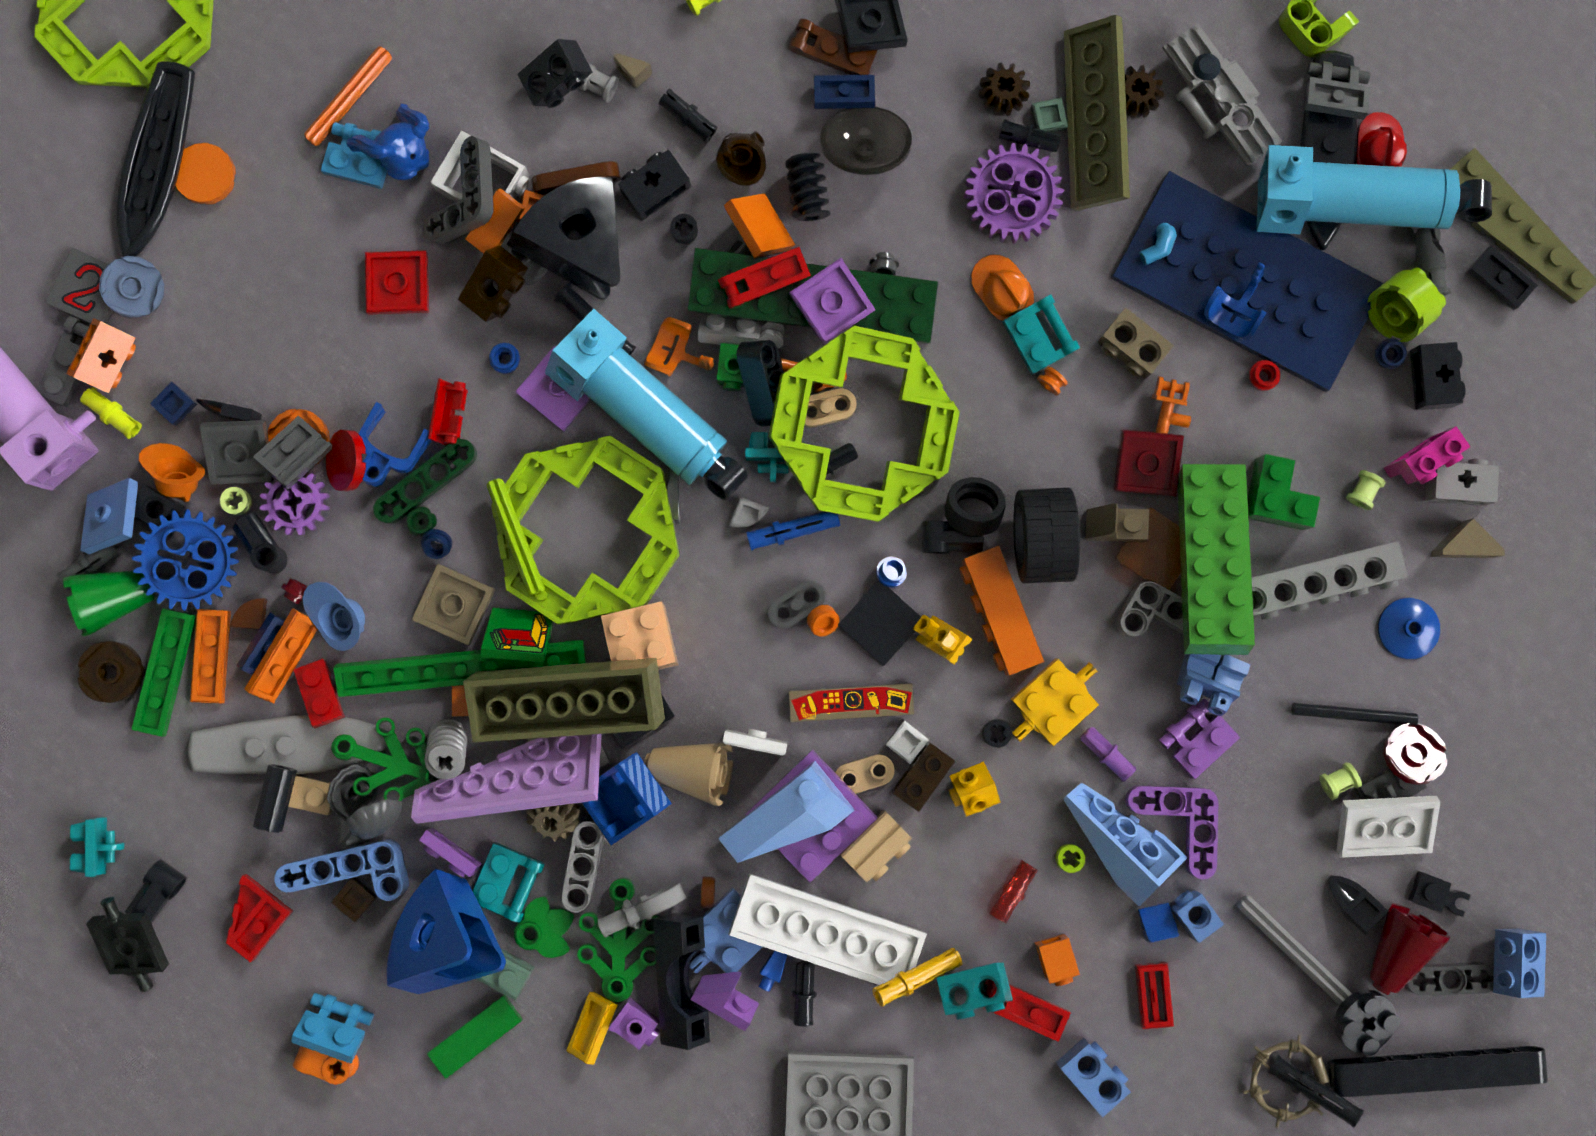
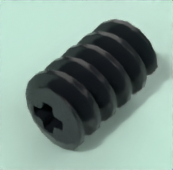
M801 153L793 155L785 161V166L789 170L787 180L791 182L788 185V189L793 194L790 197V203L794 206L792 208V215L799 221H815L831 215L830 211L821 210L822 206L829 204V199L820 198L819 196L827 192V187L818 186V183L826 180L825 175L816 174V171L824 168V163L815 162V159L820 157V153Z

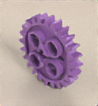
M1012 143L1007 152L1001 144L998 147L997 155L989 149L986 154L988 161L979 157L976 162L979 168L971 167L969 174L973 178H968L965 182V186L971 189L965 191L964 198L972 200L967 203L966 210H975L970 220L976 221L980 219L982 221L978 229L979 231L986 227L990 228L989 238H992L996 232L1000 233V242L1002 243L1007 235L1011 236L1013 244H1016L1019 235H1022L1024 241L1028 242L1030 232L1039 237L1042 233L1041 227L1048 230L1051 226L1049 219L1056 220L1058 212L1054 209L1061 208L1063 204L1056 197L1062 196L1064 189L1055 187L1060 184L1062 177L1052 176L1057 166H1046L1049 156L1041 160L1038 159L1039 149L1034 150L1032 154L1027 153V144H1024L1021 151H1017L1015 143ZM1004 170L1009 174L1010 179L1001 181L996 177L995 172ZM1025 178H1035L1039 182V187L1031 188L1027 186ZM987 186H992L994 190H989ZM1011 189L1017 190L1016 198L1011 197ZM1033 197H1039L1040 201H1036ZM997 199L1002 203L1003 208L994 210L989 206L988 201ZM1018 207H1029L1032 211V216H1021L1018 212Z

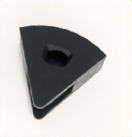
M612 177L583 178L552 190L527 211L506 245L600 300L606 299L610 295V287H614L620 282L618 236Z

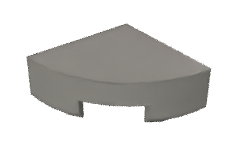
M740 497L729 526L733 528L751 527L764 518L769 507Z

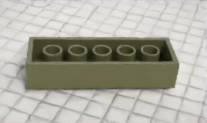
M657 658L478 671L463 681L473 742L656 730L665 720Z

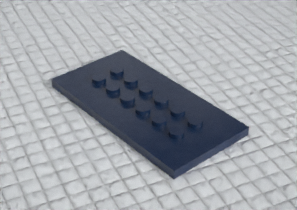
M1171 171L1166 174L1111 278L1264 360L1272 361L1284 371L1324 392L1330 391L1369 316L1368 311L1372 309L1371 301L1368 302L1370 294L1383 284L1291 234L1257 232V217ZM1169 223L1175 228L1177 233L1171 253L1145 266L1139 252L1155 245L1157 240L1156 228L1158 225ZM1261 262L1265 266L1264 275L1261 277V281L1258 283V287L1247 305L1249 308L1257 311L1263 310L1267 314L1254 335L1249 340H1244L1205 318L1204 310L1217 286L1221 287L1233 299L1240 300L1251 281V275L1254 273L1255 268H1257V263ZM1224 304L1221 305L1233 314L1230 323L1235 320L1236 316L1246 321H1251V319L1235 312Z

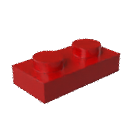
M322 658L293 669L313 728L316 729L345 718L326 660Z

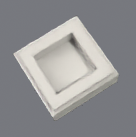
M904 720L885 745L911 764L929 739Z

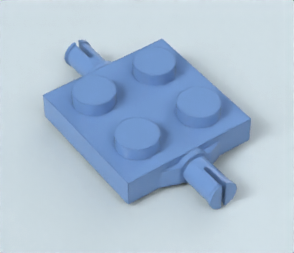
M733 887L714 907L710 908L703 915L705 948L701 949V953L689 964V967L694 969L696 974L710 961L718 965L725 973L737 972L762 948V946L729 936L728 934L741 895Z

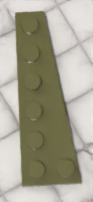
M1473 148L1449 169L1457 170L1460 185L1472 179L1487 180L1492 185V216L1485 221L1471 223L1472 227L1490 236L1496 241L1495 245L1502 250L1506 249L1518 258V263L1530 272L1535 273L1541 281L1571 304L1577 302L1596 285V278L1476 148Z

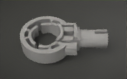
M676 883L649 896L644 895L638 899V902L633 904L626 899L623 902L622 909L598 919L599 928L604 937H608L610 934L628 926L639 929L640 920H649L653 915L681 902L686 898L680 883Z

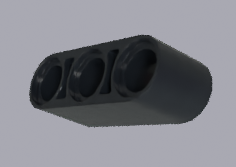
M771 340L744 341L739 344L736 356L754 422L758 426L770 427L779 378L784 373L778 349Z

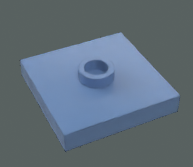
M127 478L87 495L80 551L92 554L132 538L138 481Z

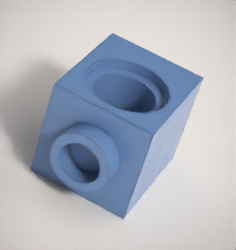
M1188 890L1183 892L1174 900L1176 904L1171 907V911L1186 932L1198 943L1224 925L1202 893L1198 891L1190 892ZM1194 906H1199L1201 916L1197 921L1191 922L1188 917L1189 911Z

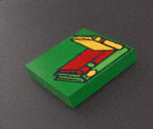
M493 607L481 646V657L544 663L554 622L539 611Z

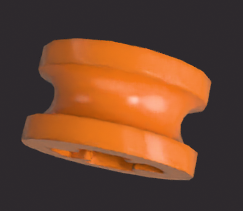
M1047 366L1044 369L1045 374L1039 375L1037 381L1047 391L1058 396L1061 393L1060 387H1066L1068 381L1058 371Z

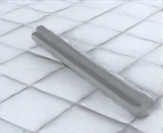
M1245 895L1236 904L1237 908L1339 1006L1352 994L1253 898Z

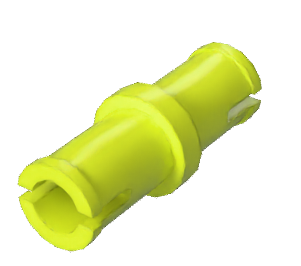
M94 387L88 388L82 394L80 402L98 414L100 421L104 424H111L128 439L135 437L140 432L142 424L124 412L122 405L118 402H111Z

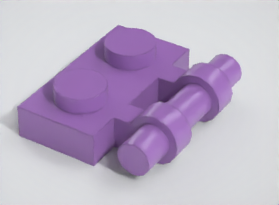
M1205 698L1196 706H1190L1186 710L1187 714L1178 723H1172L1165 729L1167 733L1159 739V742L1166 749L1174 742L1180 746L1171 756L1192 779H1196L1240 739V736L1221 716L1215 715L1210 721L1206 719L1205 714L1208 712L1209 702ZM1196 723L1200 730L1188 740L1184 733Z

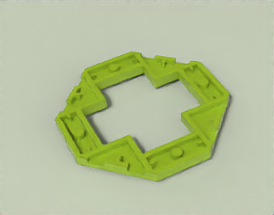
M37 0L39 17L38 24H35L34 37L79 85L148 88L158 62H177L190 67L210 49L214 0H166L186 23L141 62L121 40L100 59H96L63 22L65 18L85 2L84 0Z
M851 326L780 375L768 437L816 510L879 522L899 505L906 503L923 491L926 486L948 473L960 411L955 403L949 399L942 388L943 384L931 365H928L919 351L920 348L913 338L859 326ZM848 358L903 369L904 373L898 400L927 406L916 466L887 461L881 490L825 480L831 449L801 443L812 383L815 382L839 388L843 387Z
M612 436L601 437L598 440L584 443L578 442L559 446L552 450L527 453L507 480L505 486L519 522L553 472L576 488H579L596 463L642 493V498L627 521L652 538L618 589L592 572L576 597H573L540 575L545 590L536 595H529L493 503L491 504L498 533L497 541L500 557L504 566L506 590L558 625L596 618L647 605L680 556L663 470ZM521 525L532 556H534L544 540Z

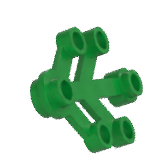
M387 717L377 721L376 731L384 738L392 756L357 745L355 739L346 734L337 736L332 742V753L339 760L347 761L355 757L387 768L368 778L360 777L356 779L353 789L358 796H368L373 789L404 774L417 779L401 788H388L384 793V800L387 799V795L391 791H396L400 795L398 801L402 802L403 799L413 795L416 789L432 783L428 779L430 772L427 770L424 761L427 747L424 742L425 734L420 728L415 727L408 730L406 741L411 747L415 748L422 766L408 761L395 734V724L392 719ZM383 722H389L392 725L388 733H383L379 729ZM411 733H420L422 736L421 740L418 743L411 742L409 739ZM343 741L350 743V749L345 753L338 750V745ZM361 781L369 783V789L364 793L357 790V785Z
M618 878L610 885L609 895L615 902L614 912L622 909L624 900L628 899L630 901L635 894V886L628 878ZM624 886L627 889V895L619 897L616 894V888ZM586 912L580 917L579 926L583 931L590 932L612 956V969L597 955L596 947L590 943L583 944L579 948L577 953L578 959L584 964H589L603 979L602 991L607 999L613 1002H622L631 995L633 980L648 966L656 964V958L653 961H648L644 957L645 952L648 950L656 954L655 946H646L642 950L640 958L626 970L625 957L649 934H655V930L648 929L646 927L647 919H643L640 928L636 929L627 939V927L613 933V937L611 935L604 937L598 925V916L593 912ZM653 915L651 919L658 918V916ZM584 917H592L594 919V926L586 927L583 923ZM584 948L591 949L593 957L590 959L584 958L582 950ZM614 981L621 982L623 990L620 992L614 991L612 983Z

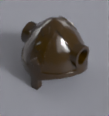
M754 131L752 134L730 133L722 140L716 155V161L720 172L730 182L741 186H750L757 183L764 176L766 159L763 150L765 142L762 136L757 131Z

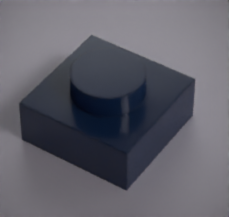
M172 381L150 403L174 426H177L197 405L189 395Z

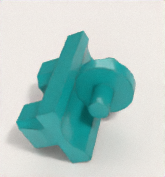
M751 432L749 448H746L745 451L746 461H770V464H758V473H770V482H776V473L788 474L789 467L787 464H777V462H785L777 449L768 448V433Z
M107 817L86 819L85 822L70 826L71 840L85 841V853H74L71 855L70 870L85 873V877L106 874V863L115 862V850L125 849L124 842H115V831H107Z

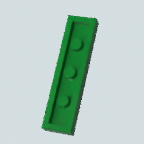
M162 608L131 730L161 737L167 735L196 615Z

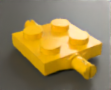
M1055 658L1011 698V701L1021 711L1025 720L1012 731L1013 736L1021 742L1024 737L1034 730L1042 734L1050 745L1055 746L1099 706L1088 693L1084 684L1098 672L1096 668H1093L1094 666L1088 662L1087 665L1075 674L1069 671L1059 659Z

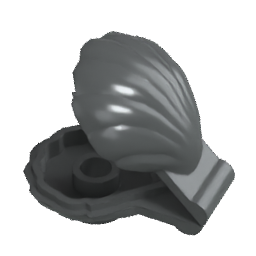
M356 764L342 769L329 785L327 801L330 804L331 810L339 817L337 841L342 847L368 843L371 838L379 836L392 827L402 812V802L398 800L386 799L374 803L378 787L365 797L358 796L355 793L353 784L356 779L375 775L366 766ZM361 781L357 785V790L361 793L369 789V783L366 781Z

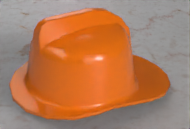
M989 255L980 259L974 266L971 274L972 286L996 319L1003 321L1034 303V293L1029 282L1009 258L1001 255Z
M166 443L152 444L143 448L139 453V463L152 476L159 493L166 497L179 498L183 502H188L191 494L196 491L199 480L205 475V468L179 446Z

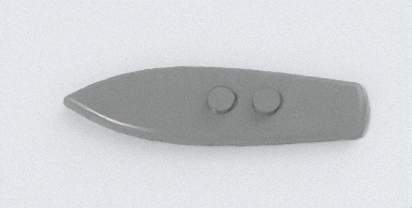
M294 715L193 731L190 734L188 743V758L191 769L194 772L266 775L268 765L275 764L294 768L297 770L296 774H308L341 769L364 761L355 757L342 761L333 755L331 745L333 740L339 735H350L355 739L357 745L378 752L386 749L387 744L384 738L377 733L376 725L362 720L345 717L315 729L312 727L308 715ZM379 727L381 732L388 733L387 730ZM343 741L338 745L340 752L345 753L350 749V743L347 741Z

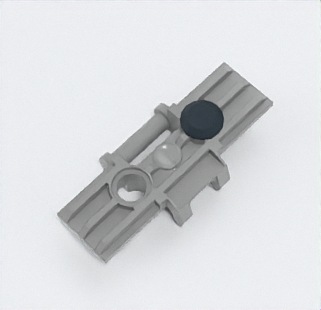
M1199 23L1163 46L1162 49L1188 84L1187 87L1176 94L1175 98L1178 102L1182 101L1205 133L1203 137L1206 141L1222 132L1246 167L1266 154L1269 145H1279L1282 143L1280 137L1256 105L1258 103L1256 100L1260 95L1236 60L1229 63L1226 58L1223 59ZM1198 91L1202 96L1206 94L1211 96L1220 110V113L1217 115L1219 121L1217 125L1213 124L1192 93ZM1238 112H1242L1247 116L1248 123L1246 126H1237L1233 122L1232 117Z

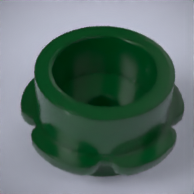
M418 507L416 510H412L406 519L408 530L414 536L421 535L422 537L425 532L437 525L436 515L431 513L430 509L426 507ZM421 519L424 520V524H423V525H420V524H419V521H420Z

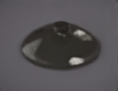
M879 107L841 110L825 122L820 133V147L826 159L839 169L856 175H877L896 168L908 157L912 146V134L906 122L895 113Z

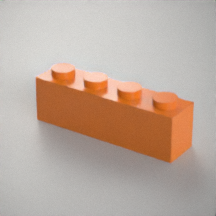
M1000 546L963 559L961 561L963 566L959 568L965 585L970 584L974 595L970 596L975 612L977 614L982 613L985 624L981 625L987 642H993L997 653L993 654V659L998 671L1004 670L1005 675H1011L1043 663L1042 654Z

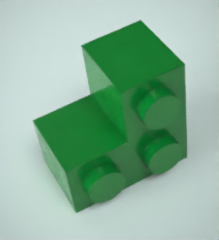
M1264 454L1255 459L1248 494V519L1299 530L1315 527L1320 497L1290 491L1296 460Z

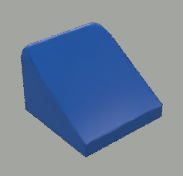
M1168 902L1138 909L1144 939L1147 942L1152 943L1179 936L1178 928Z

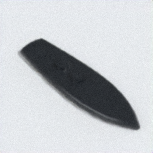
M1323 51L1315 54L1313 63L1321 64L1322 61L1332 62V66L1348 68L1349 65L1354 66V57L1340 51ZM1331 78V80H1334V81L1344 82V80H1338V79H1332V78ZM1305 110L1300 147H1313V162L1356 164L1357 119ZM1307 221L1310 232L1320 250H1325L1342 224Z
M161 61L157 63L124 158L116 202V225L123 257H137L155 235L165 217L179 175L190 116L195 72L191 68L177 62Z

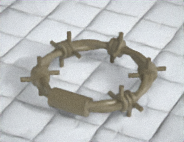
M1298 1034L1297 1041L1291 1039L1290 1041L1281 1042L1266 1048L1263 1051L1254 1046V1049L1259 1053L1255 1055L1256 1059L1252 1066L1250 1089L1243 1091V1094L1250 1093L1251 1098L1255 1099L1261 1107L1277 1119V1128H1279L1280 1121L1295 1120L1313 1111H1317L1321 1116L1324 1114L1319 1110L1320 1105L1311 1099L1307 1102L1308 1106L1302 1111L1288 1112L1289 1103H1286L1285 1110L1281 1108L1278 1110L1268 1106L1262 1097L1264 1094L1269 1093V1090L1262 1091L1261 1086H1258V1072L1262 1064L1267 1069L1271 1068L1265 1062L1270 1059L1269 1056L1276 1050H1289L1288 1058L1290 1059L1292 1052H1302L1310 1056L1309 1061L1316 1080L1324 1086L1330 1081L1321 1055L1316 1056L1310 1049L1300 1043L1301 1034Z

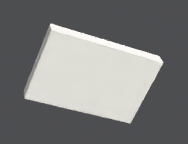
M1437 796L1343 800L1336 849L1339 858L1432 853L1440 800Z

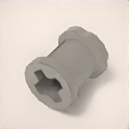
M590 64L589 66L593 73L584 79L585 83L580 87V90H589L601 96L603 101L608 103L616 92L619 77L614 75L609 77L597 71L596 66Z

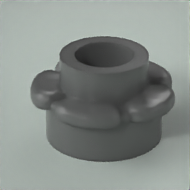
M879 252L869 260L871 272L895 275L896 267H899V261L888 252Z

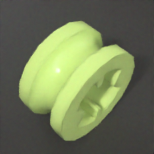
M230 487L221 494L220 505L225 512L239 516L246 514L250 510L252 498L246 490ZM234 494L243 498V502L238 503V509L229 504V501L234 499Z

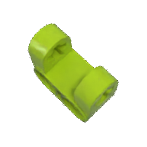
M1291 0L1279 17V26L1302 54L1314 57L1315 54L1323 52L1336 44L1360 21L1349 10L1334 23L1330 24L1315 7L1314 3L1317 0ZM1291 12H1297L1302 20L1295 19ZM1311 34L1317 35L1321 43L1312 40Z

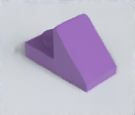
M741 972L702 976L690 999L743 1031H746L759 1005L758 1002L735 989L742 974Z

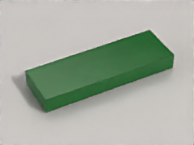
M503 995L430 1050L427 1055L446 1079L523 1019L506 995Z

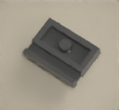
M297 416L253 456V460L288 491L332 450V444L325 441L315 429L300 416Z

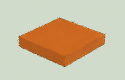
M765 193L730 199L724 204L725 210L754 258L789 251L795 246L794 241Z

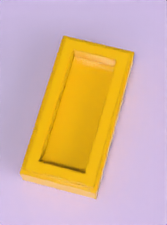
M589 992L566 1051L584 1063L594 1065L617 1004L596 992Z

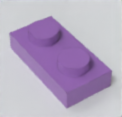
M433 827L427 829L419 839V841L425 844L423 849L428 854L437 859L440 856L450 862L448 867L461 877H464L465 874L471 877L483 864Z

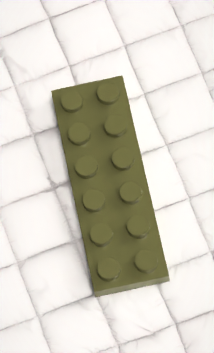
M1115 14L1064 31L1071 209L1076 211L1130 199L1122 17Z

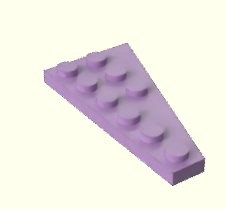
M602 734L536 738L497 755V760L482 765L480 762L470 766V771L455 778L439 779L414 791L411 818L417 824L598 800Z

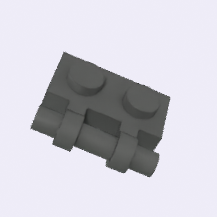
M1322 61L1321 64L1309 62L1307 74L1317 76V78L1310 77L1306 83L1304 110L1364 120L1369 111L1370 86L1358 84H1368L1371 73L1361 71L1356 66L1349 65L1348 68L1332 66V62ZM1331 78H1332V79H1338V80H1344V82L1334 81V80H1331Z

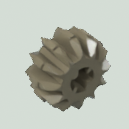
M574 803L527 809L526 823L532 825V833L540 832L542 834V840L547 836L551 837L554 842L560 837L567 839L571 832H574L580 821V806Z

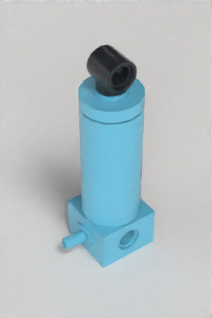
M1269 145L1258 177L1257 232L1300 234L1305 221L1449 229L1456 214H1459L1461 220L1470 223L1482 222L1492 216L1491 183L1483 179H1472L1460 185L1457 170L1313 162V147Z
M593 309L552 350L545 374L576 401L584 394L688 485L692 484L698 476L704 477L707 488L715 496L722 500H728L748 477L746 470L740 463L730 457H722L720 451L728 441L622 349L627 337Z

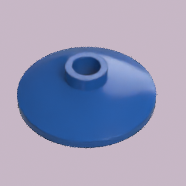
M1403 598L1390 603L1383 610L1378 622V634L1383 646L1394 656L1403 659H1417L1427 655L1436 646L1440 636V622L1435 611L1427 603L1415 598ZM1412 622L1417 625V632L1415 634L1409 631V625Z

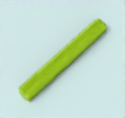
M500 478L491 480L486 486L527 593L531 596L539 594L545 590L505 483Z

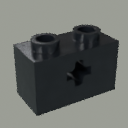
M669 149L664 153L657 152L647 159L645 166L639 170L632 169L621 178L622 181L618 183L622 195L641 222L691 188L689 177ZM652 179L654 182H658L659 185L654 187L652 184L649 185L648 181Z
M1457 342L1422 344L1411 349L1410 360L1415 410L1452 408L1462 404L1466 388L1464 382L1461 381L1460 368L1463 359L1462 353L1458 350Z

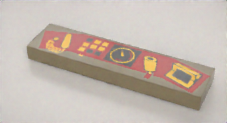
M912 683L789 691L791 722L912 715L914 714Z

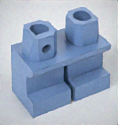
M1185 654L1177 685L1181 686L1180 700L1196 705L1201 695L1210 698L1207 710L1217 716H1223L1228 711L1231 703L1239 698V690L1243 678L1247 676L1251 664L1229 655L1221 657V655Z

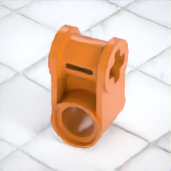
M300 1046L292 1066L301 1073L315 1076L330 1084L338 1085L356 1073L359 1068V1058L355 1055L350 1064ZM339 1061L342 1063L341 1069L344 1070L343 1072L340 1071V1064L337 1063Z

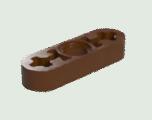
M606 161L538 174L531 178L533 192L546 195L564 184L583 178L612 177L614 184L621 180L618 163Z

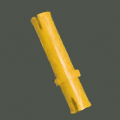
M950 948L911 970L896 973L895 977L874 987L872 989L873 996L881 1007L902 996L908 997L918 987L961 967V956L958 951H955V948Z

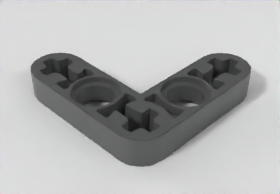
M469 136L464 140L460 149L462 199L427 217L423 226V235L426 240L445 244L485 225L491 219L493 214L491 150L487 141L474 136ZM478 174H479V179H478V182H477V184H476V186H475V180H476V177H477ZM460 213L459 221L456 225V219Z

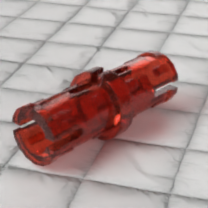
M1021 860L1009 882L1003 884L1002 889L1004 890L989 914L1007 924L1020 900L1024 901L1026 897L1024 893L1039 870Z

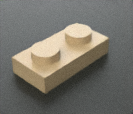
M296 775L288 807L331 815L332 810L327 801L331 782Z

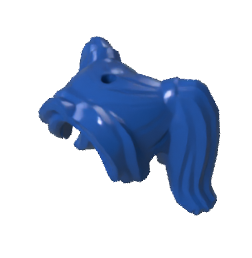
M400 104L396 114L401 123L388 126L374 140L363 135H356L348 138L346 144L352 152H363L369 157L380 159V165L388 171V175L392 178L408 180L416 176L417 171L426 169L429 166V150L426 149L424 136L429 130V122L423 113L411 110L406 104Z

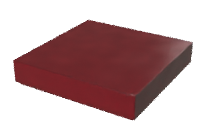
M1121 429L1113 490L1176 497L1184 435Z

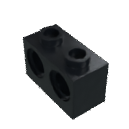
M557 39L517 75L533 106L554 108L564 101L563 97L570 91L583 86L585 83L584 79L592 74L593 71L576 40Z

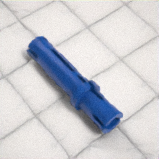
M822 511L783 523L775 521L772 522V526L751 532L748 531L746 535L750 549L753 551L754 549L778 543V546L784 545V541L810 535L836 526L839 527L840 521L838 514ZM819 520L821 521V523L804 527L801 529H796L797 526L805 525ZM790 529V532L765 538V535Z

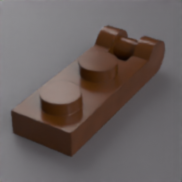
M799 19L796 26L798 31L796 37L791 39L788 46L790 51L849 75H869L878 50L848 53L844 36L816 26L807 19ZM808 37L816 39L814 47L806 43Z

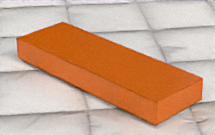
M292 608L244 688L248 693L273 704L275 703L294 671L293 669L297 666L318 630L308 615Z
M197 609L190 702L225 703L231 611Z

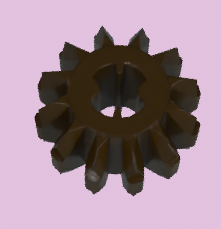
M1000 62L997 65V70L991 67L988 68L986 71L987 77L980 79L979 85L982 89L979 90V98L986 99L983 105L985 109L990 108L992 105L995 107L994 115H998L1000 109L1004 110L1007 117L1011 115L1012 108L1020 111L1023 107L1022 102L1028 101L1030 96L1026 91L1030 87V81L1022 80L1025 76L1024 70L1017 73L1014 72V63L1010 64L1008 69H1005L1003 63ZM999 87H1000L1001 89H1005L1006 87H1008L1010 90H1009V91L1003 90V91L1001 92V91L999 90Z
M1141 65L1137 72L1132 66L1126 69V110L1130 111L1131 119L1135 118L1138 112L1145 118L1149 115L1150 110L1156 111L1159 107L1158 101L1162 100L1164 92L1159 89L1163 84V80L1153 79L1156 74L1155 70L1150 71L1149 74L1145 73L1144 65Z

